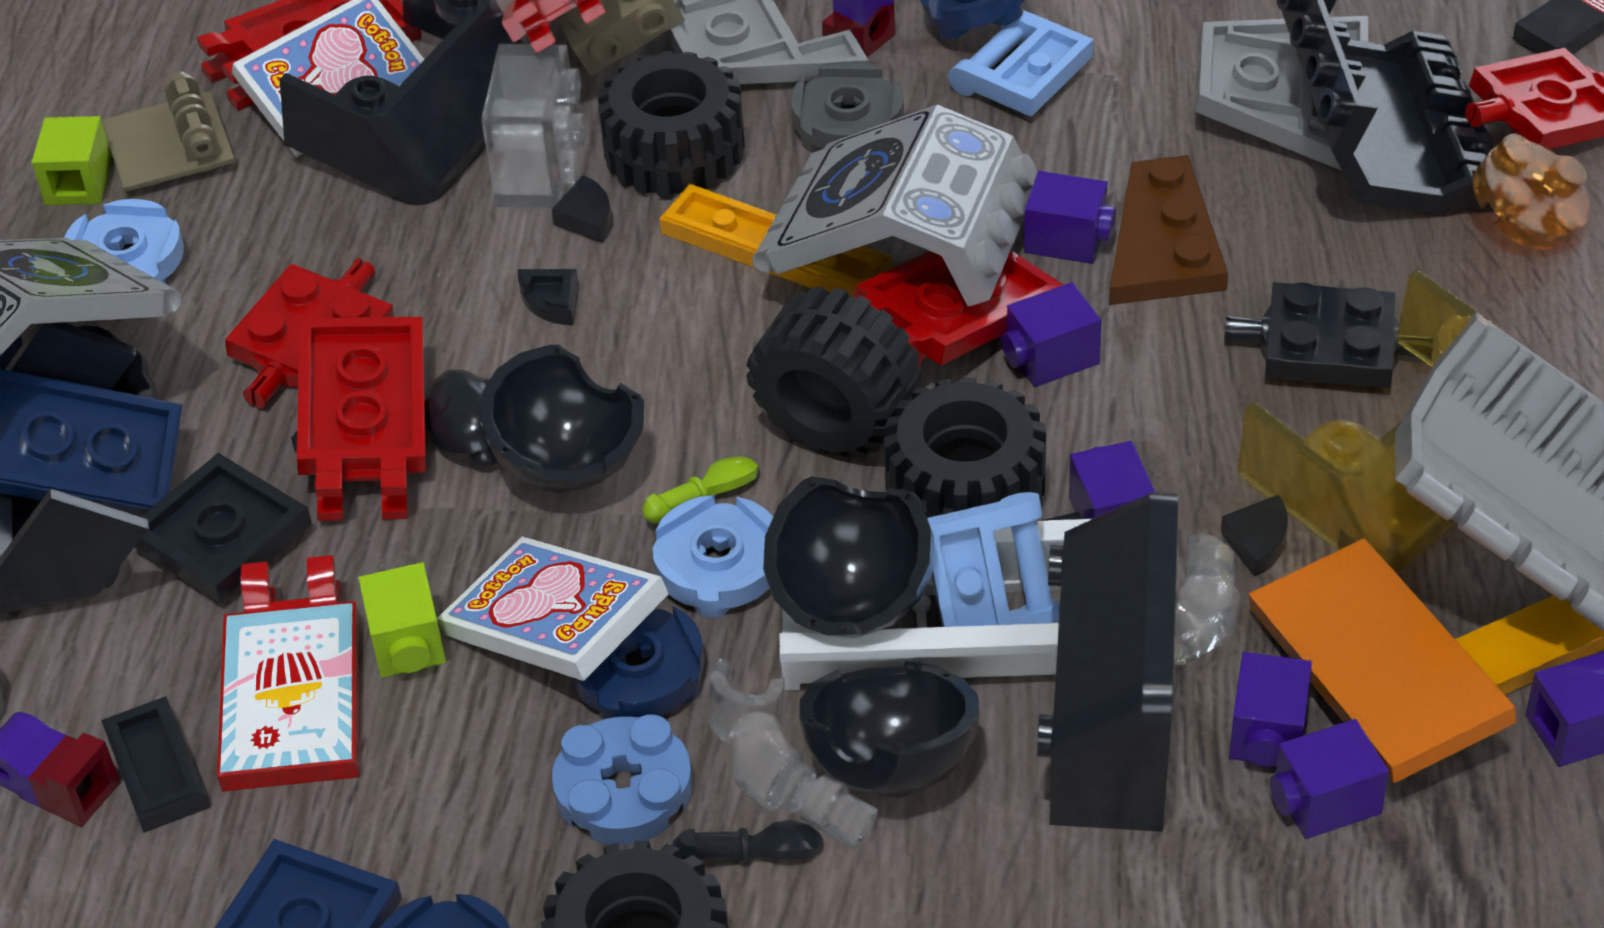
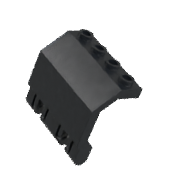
M1276 0L1290 34V43L1295 48L1301 64L1304 82L1308 85L1315 103L1318 121L1322 124L1331 151L1359 203L1443 215L1459 208L1495 212L1510 204L1513 199V191L1503 172L1500 160H1497V157L1488 156L1492 154L1491 150L1494 148L1485 124L1479 127H1472V123H1468L1466 119V107L1469 103L1475 102L1471 95L1468 84L1466 85L1465 81H1460V75L1462 74L1461 66L1447 37L1411 31L1384 45L1351 40L1350 33H1346L1348 29L1346 23L1331 21L1330 13L1337 0Z

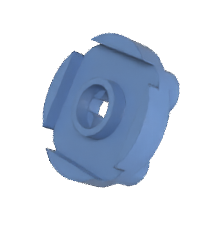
M657 715L613 717L590 725L572 727L562 738V750L555 759L552 770V784L556 805L564 821L572 828L573 821L577 826L589 830L592 840L610 845L614 843L628 845L634 844V840L646 841L654 838L669 827L668 818L679 810L681 804L684 811L691 799L693 783L688 752L682 741L671 732L669 722L663 717ZM618 772L637 774L631 777L630 786L626 788H616L615 781L608 779Z

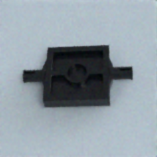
M1273 282L1271 306L1265 312L1264 318L1257 319L1226 315L1224 341L1261 343V349L1266 357L1264 378L1390 389L1393 365L1398 360V355L1436 359L1438 333L1401 331L1400 325L1395 318L1396 292L1376 291L1365 287L1351 289L1315 286L1304 282L1294 284Z

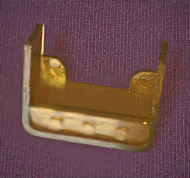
M1416 269L1408 276L1396 342L1433 367L1476 312L1481 316L1483 315ZM1256 402L1245 408L1237 473L1271 498L1279 494L1289 513L1336 549L1340 550L1365 538L1394 572L1405 568L1456 523L1452 519L1445 520L1408 494L1406 487L1395 480V432L1400 423L1381 439L1362 426L1344 420L1324 423L1307 437L1302 438Z

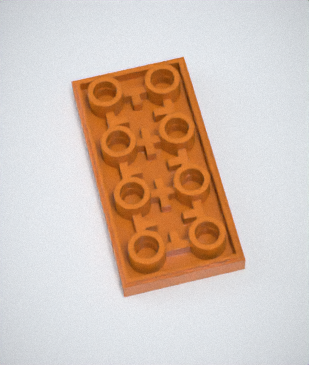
M1365 538L1248 593L1251 611L1290 658L1312 661L1310 682L1343 722L1353 719L1358 721L1389 771L1388 777L1393 783L1516 723V709L1511 701Z

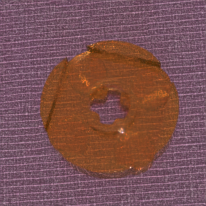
M1510 134L1506 136L1498 146L1485 156L1475 169L1473 189L1481 208L1489 202L1492 209L1500 216L1494 225L1503 234L1522 245L1546 250L1553 249L1560 241H1566L1567 243L1587 223L1590 215L1589 196L1583 185L1587 179V173L1583 165L1571 156H1558L1546 147L1530 142L1520 135Z

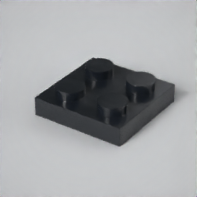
M217 453L141 516L148 519L149 529L134 548L221 604L241 586V564L269 562L310 527L312 522L308 507L220 453Z

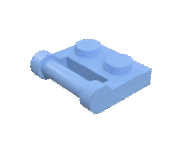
M1023 10V15L1018 20L1007 25H1001V30L972 58L960 60L948 72V81L951 87L960 95L971 96L977 93L1032 117L1093 57L1094 39ZM1016 45L1019 46L995 70L992 69Z
M1032 492L1014 494L1003 498L1000 502L927 518L934 534V562L931 576L942 627L1059 623L1060 601L1052 599L1050 586H1048V574L1037 519L1042 517L1043 514L1039 494ZM1008 527L1012 529L1026 604L1020 609L1009 611L994 536L995 530Z

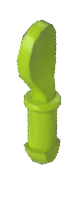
M744 456L721 458L709 466L702 480L696 476L690 477L682 485L658 495L655 493L649 495L642 506V515L648 522L659 524L669 511L688 500L701 496L717 495L755 480L758 476L759 465L753 459Z

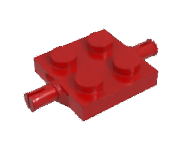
M1566 48L1474 68L1469 87L1483 101L1471 102L1466 107V119L1468 123H1472V127H1479L1480 125L1497 121L1506 123L1536 153L1604 137V73L1596 72L1582 64Z
M356 258L344 275L336 280L326 278L291 263L225 338L227 356L254 367L260 373L249 387L243 391V397L252 407L256 404L257 409H263L280 387L298 388L299 318L394 317L393 304L361 292L376 273L375 268L370 262L365 260L363 263L362 258Z

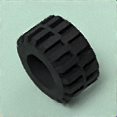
M673 51L661 52V55L656 56L648 54L638 57V61L635 63L627 62L618 68V74L609 75L604 81V89H601L598 95V112L604 158L610 173L617 174V180L623 185H635V191L644 194L653 191L658 192V196L671 197V193H682L689 184L706 190L717 185L718 178L727 179L734 172V165L741 163L743 149L745 148L741 89L738 80L733 79V72L727 66L718 67L717 60L711 57L699 58L697 53L686 51L683 54H674Z
M823 287L811 288L808 293L800 291L793 295L791 300L784 305L748 357L746 366L750 371L746 377L748 386L755 390L753 398L757 405L767 411L766 417L775 426L783 428L787 432V436L796 442L800 440L808 444L810 449L820 453L823 450H827L833 456L845 457L849 452L857 457L865 455L869 449L875 450L882 444L885 437V425L889 417H894L895 407L902 399L911 400L912 392L918 389L917 385L921 380L922 370L916 366L920 358L917 350L908 345L910 337L903 328L896 327L892 322L893 317L885 310H877L871 306V301L860 295L857 298L851 297L846 290L833 288L831 293H829Z
M963 377V382L951 383L949 379L935 381V387L932 389L922 386L912 392V401L902 399L895 407L894 417H889L887 420L884 437L886 490L887 488L913 491L919 497L927 518L1000 502L1003 498L1010 495L1026 492L1039 494L1042 506V496H1045L1046 472L1045 423L1040 422V412L1035 405L1025 404V396L1014 389L1006 392L1003 390L1002 383L989 380L987 384L976 383V378Z
M634 840V848L620 850L619 843L604 846V855L596 859L588 853L576 860L577 872L572 874L564 871L554 882L556 895H547L543 906L545 921L541 922V928H728L725 898H722L721 886L714 874H705V866L702 861L694 855L681 860L680 848L665 843L660 851L651 849L650 841Z

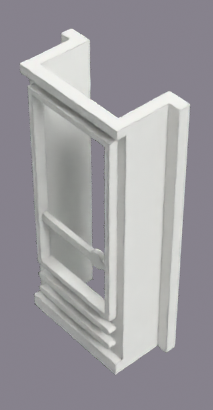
M1091 519L1037 521L1047 574L1050 545H1063L1065 531ZM1008 527L995 530L994 536L1005 591L1024 592L1012 529ZM932 576L929 578L920 601L912 608L916 612L917 628L881 629L860 638L827 636L796 624L782 609L780 663L782 667L783 691L800 690V684L813 683L836 669L839 670L841 675L871 667H904L905 660L914 662V659H920L922 664L938 666L961 678L1056 674L1059 623L927 628L926 612L931 608V600L926 595H935ZM1050 586V590H1061V587Z

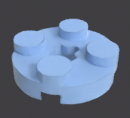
M124 199L103 205L105 214L97 216L89 222L87 215L84 214L67 230L64 238L87 240L165 284V279L177 269L184 254V242L176 219L174 221L170 219L164 207L148 200ZM125 244H133L132 247L122 250Z
M715 495L701 496L688 500L669 511L661 519L656 529L657 540L652 547L655 575L662 577L668 594L672 598L685 605L693 606L695 612L700 616L707 618L721 617L731 608L747 604L770 589L763 571L765 535L773 516L756 502L736 497V505L729 503L715 504ZM712 546L718 551L731 548L729 554L723 557L712 558L706 556V549Z

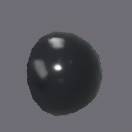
M560 344L547 345L520 352L495 370L482 391L480 421L483 434L494 456L508 473L516 479L544 491L562 493L587 489L597 485L625 465L644 427V400L641 394L623 383H620L617 389H607L600 386L586 374L580 363V357L568 351Z
M811 476L802 480L778 505L765 535L763 571L774 601L796 624L827 636L860 638L894 625L920 601L933 572L934 534L922 503L913 491L887 488L886 492H873L850 487L837 480Z
M914 659V662L905 660L904 667H871L841 675L839 670L836 669L814 681L799 699V719L804 741L816 762L835 781L854 791L897 798L921 791L946 779L962 760L974 741L980 715L978 694L963 678L938 666L922 664L920 659Z

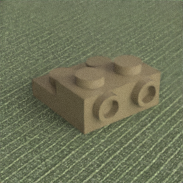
M601 0L606 13L587 24L580 15L577 6L557 17L573 51L590 76H593L685 21L675 0Z

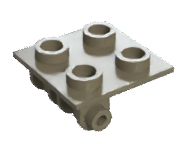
M184 72L172 74L165 85V94L168 101L166 103L102 119L124 192L155 186L161 182L198 172L211 171L217 167L235 163V158L211 91L200 93L197 80L193 76Z

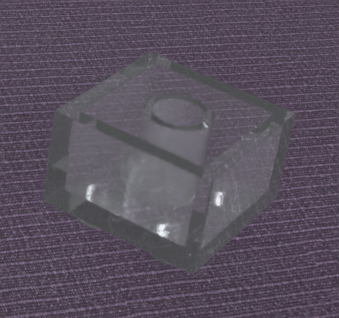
M531 44L498 45L482 115L496 207L553 208L567 193L568 185H574L578 181L579 157L575 149L585 145L586 118L584 113H576L575 103H578L580 99V73L578 68H570L567 45H550L538 53L534 51Z

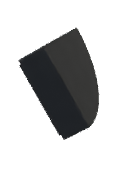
M582 175L551 209L553 224L603 242L610 230L609 199L604 189L596 181Z
M518 269L520 294L526 307L533 314L546 321L561 325H573L579 286L577 269Z
M1278 494L1222 516L1221 532L1253 575L1271 566L1284 544L1288 527L1286 506Z

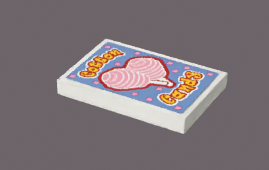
M351 0L233 63L232 74L284 141L279 79L285 73L335 95L348 81L367 75L381 77L400 86L422 63L424 58L379 0ZM289 147L296 158L302 155V153Z
M522 536L458 597L437 620L445 636L584 681L665 599L668 591L661 576Z

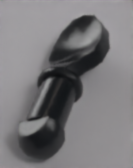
M784 820L773 822L754 836L748 835L746 828H739L738 831L695 832V829H689L679 834L673 840L672 846L680 848L681 860L694 855L700 861L739 860L740 863H747L748 858L767 857L777 860L811 858L819 854L823 838L818 830L807 823Z

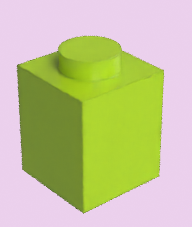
M101 116L44 118L31 163L45 205L101 204L113 160Z
M424 562L358 577L381 678L400 673H412L426 667L446 663Z

